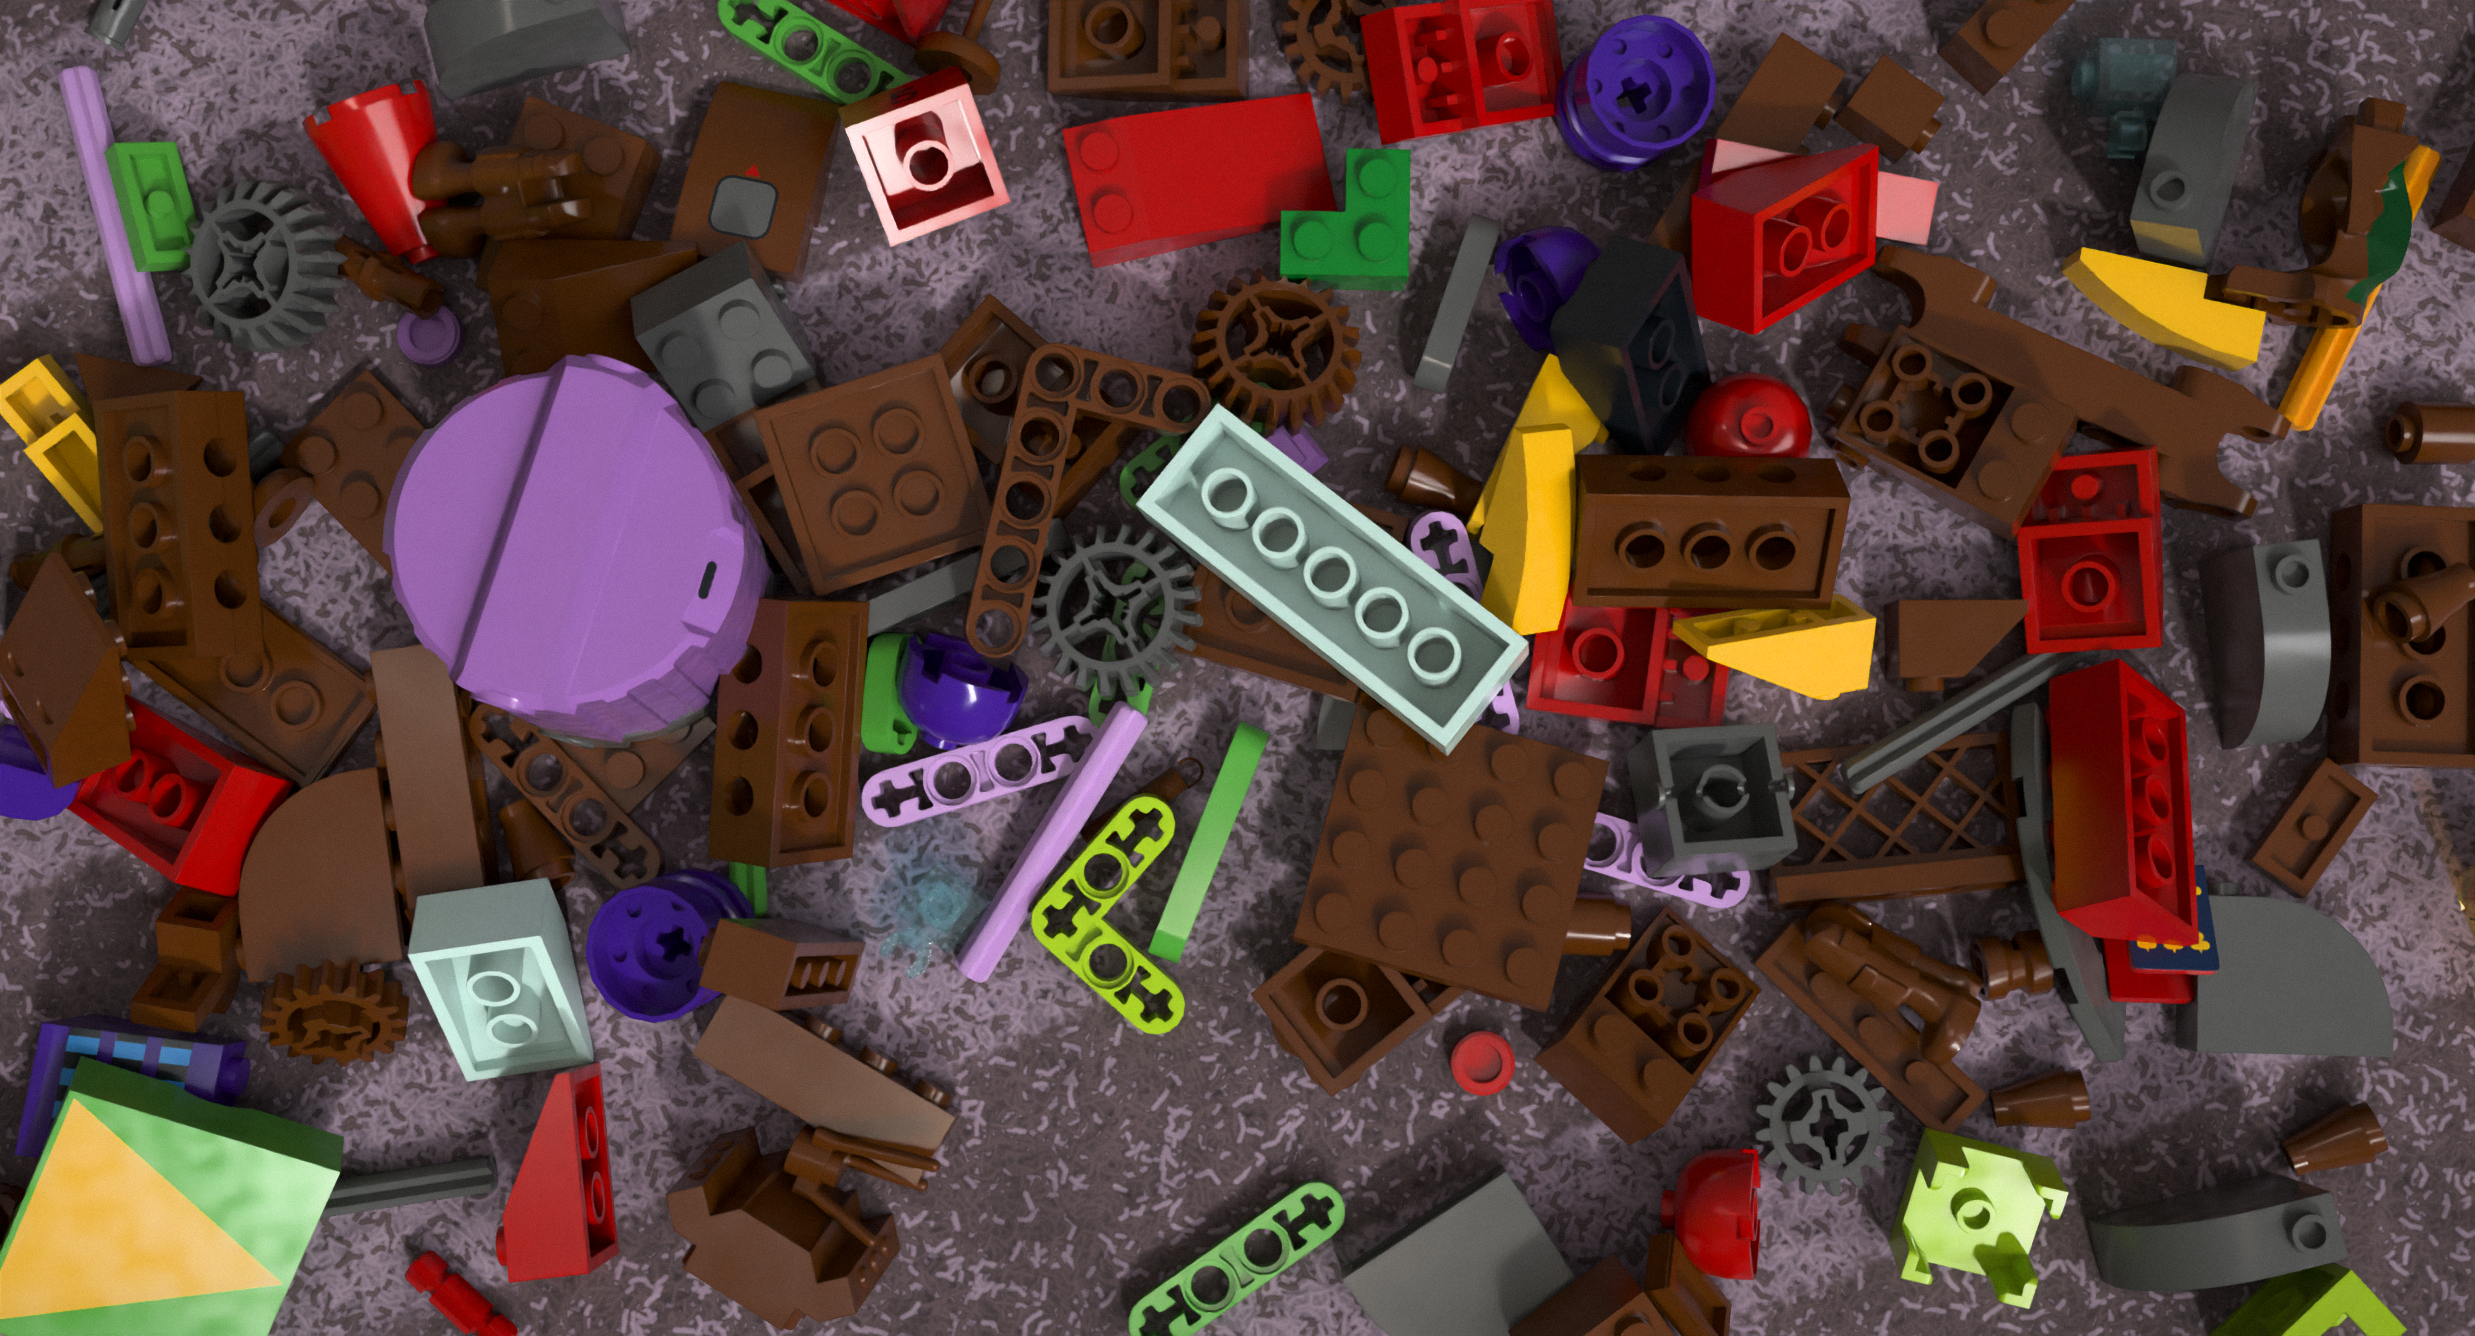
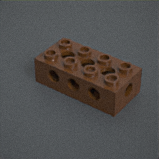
M174 390L93 401L110 617L118 625L128 651L127 655L120 657V662L194 659L264 653V616L260 606L257 568L259 552L255 543L252 505L254 487L250 479L247 442L249 424L245 414L244 392ZM204 450L208 456V468L204 461ZM210 516L213 520V534L209 527ZM155 522L157 525V534L155 532ZM215 581L217 582L219 589L218 599L216 598L214 591ZM160 588L162 589V599L160 596Z
M1576 454L1577 512L1574 554L1568 585L1572 606L1830 610L1851 496L1834 458Z
M2361 503L2331 512V661L2329 675L2328 758L2337 765L2440 770L2475 769V598L2460 608L2427 640L2423 642L2412 641L2411 647L2409 643L2401 644L2390 639L2380 628L2374 615L2375 600L2382 596L2386 585L2409 578L2407 573L2408 566L2413 577L2445 569L2457 562L2467 564L2475 572V507ZM2407 693L2411 699L2410 711L2408 710L2406 705Z
M768 595L759 598L753 626L746 641V645L749 648L743 658L730 671L729 675L720 674L717 689L718 712L716 743L713 753L714 774L711 814L709 817L708 858L766 868L853 858L870 602L809 595ZM815 657H816V659H817V667H816V669H815V663H814ZM811 722H812V726H813L812 733H811V729H810V724H811Z

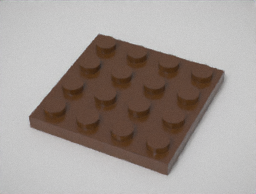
M1361 691L1292 941L1542 1013L1546 1012L1549 1008L1610 761L1475 723L1447 756L1373 697Z

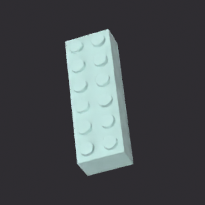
M1219 403L1216 404L1136 503V506L1149 523L1447 756L1529 655V642Z

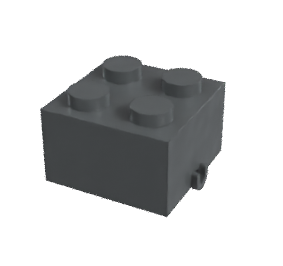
M745 240L630 298L636 340L702 433L816 375L808 337L787 306L789 298L784 286L777 277L770 280Z
M1774 723L1651 730L1626 754L1648 878L1769 869L1798 848L1789 803L1795 793V783L1791 774L1783 773ZM1781 782H1785L1786 791H1781Z

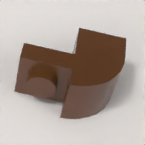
M182 885L155 921L159 963L130 1001L132 1023L160 1027L171 1031L197 1033L211 1012L226 1014L237 992L241 974V967L237 961L235 950L236 937L241 933L238 893H236L234 898Z

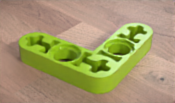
M1141 793L1132 796L1121 805L1039 896L1033 906L1031 925L1034 935L1042 945L1134 1026L1145 1033L1158 1035L1169 1032L1182 1019L1185 1008L1182 989L1170 974L1104 917L1110 908L1165 849L1174 835L1175 820L1168 803L1156 794ZM1155 808L1161 812L1157 823L1162 831L1155 838L1151 834L1145 833L1133 844V851L1142 854V856L1136 863H1132L1121 846L1106 839L1112 832L1117 831L1121 840L1124 841L1135 827L1134 820L1130 816L1131 813L1138 809L1142 813L1147 814ZM1101 853L1112 855L1119 861L1122 867L1121 877L1118 882L1112 887L1105 889L1096 888L1091 885L1084 874L1085 865L1088 860L1094 855ZM1070 879H1073L1083 895L1099 902V904L1091 911L1083 900L1072 913L1071 921L1076 926L1075 929L1069 933L1066 929L1059 928L1054 933H1051L1046 929L1049 916L1044 910L1050 905L1058 910L1066 906L1074 897V891L1064 886ZM1114 944L1120 947L1126 954V966L1116 977L1103 978L1095 974L1091 969L1089 963L1090 955L1098 946ZM1138 966H1142L1148 971L1140 976L1139 980L1140 984L1149 992L1156 995L1163 988L1170 992L1167 997V1005L1171 1011L1165 1017L1156 1011L1149 1017L1143 1015L1144 1000L1131 987L1125 998L1116 993L1131 982Z

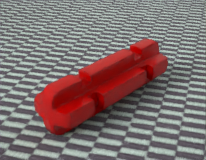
M428 1250L422 1253L408 1267L404 1274L406 1281L420 1294L424 1291L429 1292L432 1296L428 1301L465 1335L469 1332H472L475 1336L517 1335V1327L502 1313L498 1317L491 1312L494 1306L457 1272L454 1275H450L446 1271L449 1264L435 1251Z

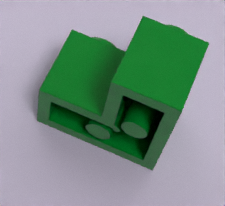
M1346 148L1343 212L1281 210L1280 277H1287L1289 279L1288 282L1299 284L1300 280L1304 278H1309L1312 281L1311 289L1324 290L1332 286V290L1404 291L1409 277L1411 150Z

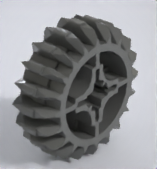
M247 179L246 181H239L237 186L230 185L226 188H218L217 200L200 203L204 220L187 223L195 235L194 242L180 248L191 256L190 268L180 273V275L193 282L194 287L187 295L186 300L201 306L197 319L198 322L204 323L208 327H214V337L222 339L227 343H233L234 347H241L244 351L281 353L283 350H290L291 346L300 347L303 344H310L311 333H318L328 329L324 313H332L341 309L333 297L334 291L349 285L338 277V265L350 259L335 250L336 243L344 233L336 230L335 227L327 226L331 211L324 209L321 205H315L314 195L308 194L301 189H295L293 186H288L286 182L268 180L266 182ZM267 219L274 223V226L268 232L259 231L257 228L259 224ZM260 300H267L272 306L264 314H261L255 308Z
M1126 523L1121 524L1117 531L1115 542H1113L1109 529L1101 524L1095 526L1093 533L1095 545L1090 546L1084 536L1076 533L1071 536V544L1076 551V554L1071 558L1059 549L1052 551L1051 557L1053 561L1059 564L1061 568L1055 576L1045 570L1039 571L1037 580L1050 587L1048 595L1035 594L1032 606L1046 610L1047 616L1031 621L1030 627L1037 634L1052 633L1050 637L1041 643L1038 651L1046 658L1061 654L1055 662L1053 672L1064 678L1076 670L1074 676L1075 688L1085 692L1093 685L1097 678L1098 694L1111 698L1116 690L1119 679L1124 694L1134 697L1139 692L1138 675L1142 674L1144 680L1156 689L1163 684L1162 677L1156 668L1158 665L1163 663L1165 667L1175 673H1178L1183 668L1180 660L1171 655L1177 645L1186 651L1195 650L1197 643L1187 635L1182 634L1184 626H1202L1204 618L1196 612L1186 611L1185 606L1199 602L1203 599V594L1197 587L1180 588V586L1193 577L1195 571L1188 563L1172 567L1180 553V550L1172 543L1162 546L1156 552L1159 543L1158 534L1147 529L1136 542L1134 527ZM1116 561L1137 562L1149 567L1156 577L1145 583L1137 580L1128 585H1117L1115 579L1107 573L1103 565ZM1085 579L1090 592L1089 601L1085 609L1073 616L1075 623L1070 625L1071 602L1076 589ZM1107 591L1125 604L1129 603V609L1122 610L1127 613L1126 618L1122 621L1126 630L1112 620L1104 618V612H1112L1106 608L1107 604L1111 601ZM1164 596L1165 610L1161 627L1153 641L1147 646L1148 640L1143 631V621L1147 613L1159 605L1158 598ZM1113 635L1118 643L1126 648L1130 658L1113 662L1094 660L1087 656L1078 644L1088 638L1096 641L1101 637Z

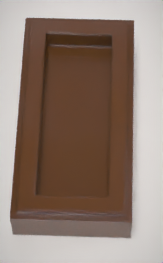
M1671 1232L1651 1235L1644 1293L1681 1336H1729L1731 1302L1707 1274L1695 1267L1687 1257L1683 1245Z

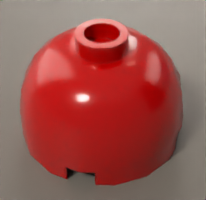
M1748 371L1721 377L1699 394L1689 411L1688 419L1683 426L1685 456L1807 458L1813 431L1807 406L1793 387L1773 375Z
M1724 1148L1703 1152L1692 1157L1680 1170L1675 1190H1663L1661 1203L1662 1228L1674 1230L1675 1237L1683 1245L1689 1260L1699 1271L1707 1275L1725 1279L1754 1280V1275L1757 1274L1761 1219H1758V1196L1756 1189H1761L1758 1150Z

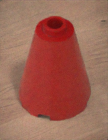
M421 79L413 80L415 93L403 95L398 83L387 85L328 106L327 110L331 120L317 126L313 114L306 117L302 122L308 138L393 257L407 256L411 266L441 257L423 233L420 219L431 208L449 205L448 198L422 201L415 196L413 190V171L419 152L427 144L439 141L431 93L426 81Z

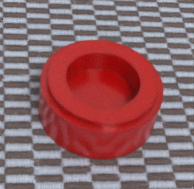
M1488 1030L1468 1032L1456 1041L1450 1053V1070L1454 1079L1464 1090L1474 1095L1487 1096L1495 1094L1506 1087L1513 1076L1515 1069L1513 1051L1510 1045L1494 1032Z

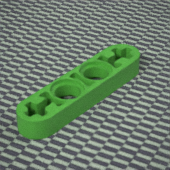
M719 0L718 15L721 22L735 40L843 106L881 93L886 78L892 81L885 87L886 90L914 80L787 0H758L757 7L761 14L776 25L769 44L764 43L770 37L764 26L751 19H747L742 26L739 25L740 18L734 10L739 3L750 6L754 0ZM780 14H785L786 16L779 21ZM798 30L813 32L818 37L816 53L804 61L792 60L785 54L784 45L787 38ZM850 63H861L871 70L869 85L857 94L843 92L837 86L839 71Z
M1240 721L1148 953L1178 964L1269 738V731Z
M1308 1179L1290 1189L1143 1293L1134 1302L1129 1315V1332L1131 1336H1162L1157 1330L1151 1331L1148 1334L1142 1330L1141 1327L1147 1319L1144 1309L1152 1305L1155 1310L1162 1312L1175 1304L1177 1297L1168 1290L1176 1285H1180L1186 1303L1200 1315L1192 1320H1188L1185 1308L1169 1320V1330L1171 1333L1167 1336H1192L1329 1239L1340 1229L1345 1217V1205L1339 1190L1332 1183L1322 1179ZM1312 1193L1317 1200L1328 1196L1333 1201L1327 1208L1330 1220L1321 1226L1315 1219H1310L1297 1228V1233L1305 1240L1297 1246H1293L1287 1228L1273 1216L1282 1210H1286L1289 1222H1291L1305 1210L1302 1200L1305 1195ZM1257 1229L1274 1231L1282 1242L1280 1255L1268 1264L1253 1262L1247 1256L1244 1249L1246 1238ZM1205 1266H1215L1222 1269L1229 1279L1227 1293L1216 1301L1200 1299L1192 1288L1194 1274Z

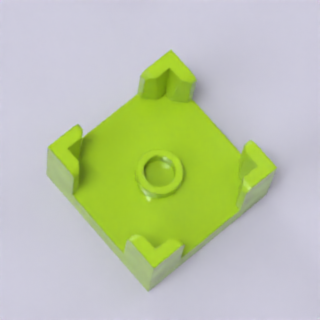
M1925 1128L1889 1241L1900 1278L1927 1285L1932 1284L1933 1276L1928 1262L1988 1277L1998 1301L2029 1309L2038 1284V1277L2028 1255L2044 1207L2046 1205L2052 1218L2059 1219L2069 1193L2053 1159Z
M2332 1262L2269 1278L2209 1336H2321L2331 1326H2339L2347 1317L2366 1336H2401L2407 1329L2351 1269Z

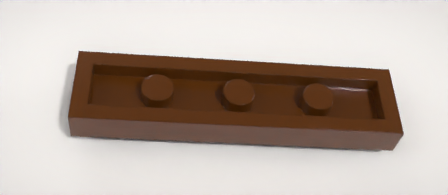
M1793 916L1750 963L1859 1066L1869 1071L1868 1075L1880 1086H1883L1886 1092L1922 1126L1953 1134L1988 1095L1951 1060L1941 1067H1937L1925 1060L1918 1049V1039L1921 1032L1897 1009L1887 1013L1878 1009L1861 995L1855 994L1847 987V984L1808 960L1803 955L1805 923L1799 917Z

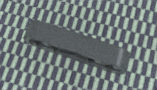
M1472 212L1412 385L1440 395L1443 394L1502 222Z

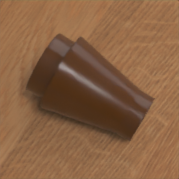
M1402 443L1391 463L1383 490L1396 495L1395 502L1450 511L1469 517L1480 495L1482 482L1469 477L1420 443L1416 448Z
M2457 562L2445 569L2386 585L2382 596L2378 597L2374 602V615L2377 623L2383 632L2395 642L2404 644L2410 641L2423 642L2427 640L2460 608L2475 598V572L2467 564Z
M528 798L506 806L497 814L503 827L515 882L548 877L553 892H556L577 877V873L572 865L576 861V856Z
M2060 1065L2007 1086L1989 1089V1098L1996 1128L2022 1126L2075 1129L2076 1122L2091 1120L2087 1089L2080 1069L2065 1071L2063 1066Z
M2345 1101L2296 1134L2279 1141L2289 1167L2296 1177L2309 1172L2376 1162L2375 1155L2388 1150L2383 1130L2366 1102L2351 1106Z

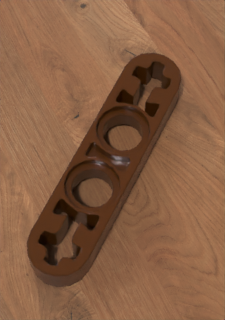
M484 702L476 708L471 715L469 724L470 735L475 745L611 884L625 890L663 875L666 862L664 852L659 844L631 815L626 814L553 738L537 733L539 728L514 716L515 719L509 726L511 731L522 742L529 743L533 734L538 737L539 742L523 750L513 766L508 759L519 753V751L505 739L496 738L491 741L488 737L494 730L493 725L489 722L490 717L494 713L507 717L510 713ZM551 754L558 758L562 764V778L558 785L551 790L540 791L530 781V766L539 756ZM596 799L606 809V825L596 835L585 836L574 825V811L583 801ZM621 824L628 829V833L619 836L617 839L630 851L638 852L645 848L648 852L643 861L645 868L648 870L644 877L638 874H629L624 877L620 871L624 868L626 862L614 848L607 847L603 856L596 850L598 846L605 844L615 836Z

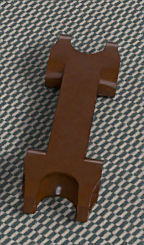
M1884 245L1876 253L1875 264L1870 267V270L1875 272L1877 277L1891 282L1902 289L1911 301L1913 314L1909 329L2078 410L2076 432L2099 442L2101 441V443L2113 448L2157 445L2161 503L2174 509L2193 510L2235 522L2252 518L2258 500L2253 498L2251 493L2225 479L2218 468L2216 457L2218 445L2227 433L2245 437L2256 443L2272 445L2277 440H2285L2292 423L2280 412L2258 399L2246 387L2208 370L2186 365L2177 366L2169 386L2166 387L1988 309L1996 290L1997 282L1988 274L1950 257L1928 255L1889 245ZM1850 323L1846 329H1843L1836 346L1873 370L1894 333L1881 331L1866 324Z

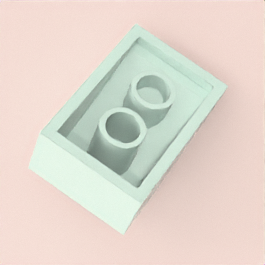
M548 877L417 897L408 957L466 1081L593 1063V1045L566 922Z

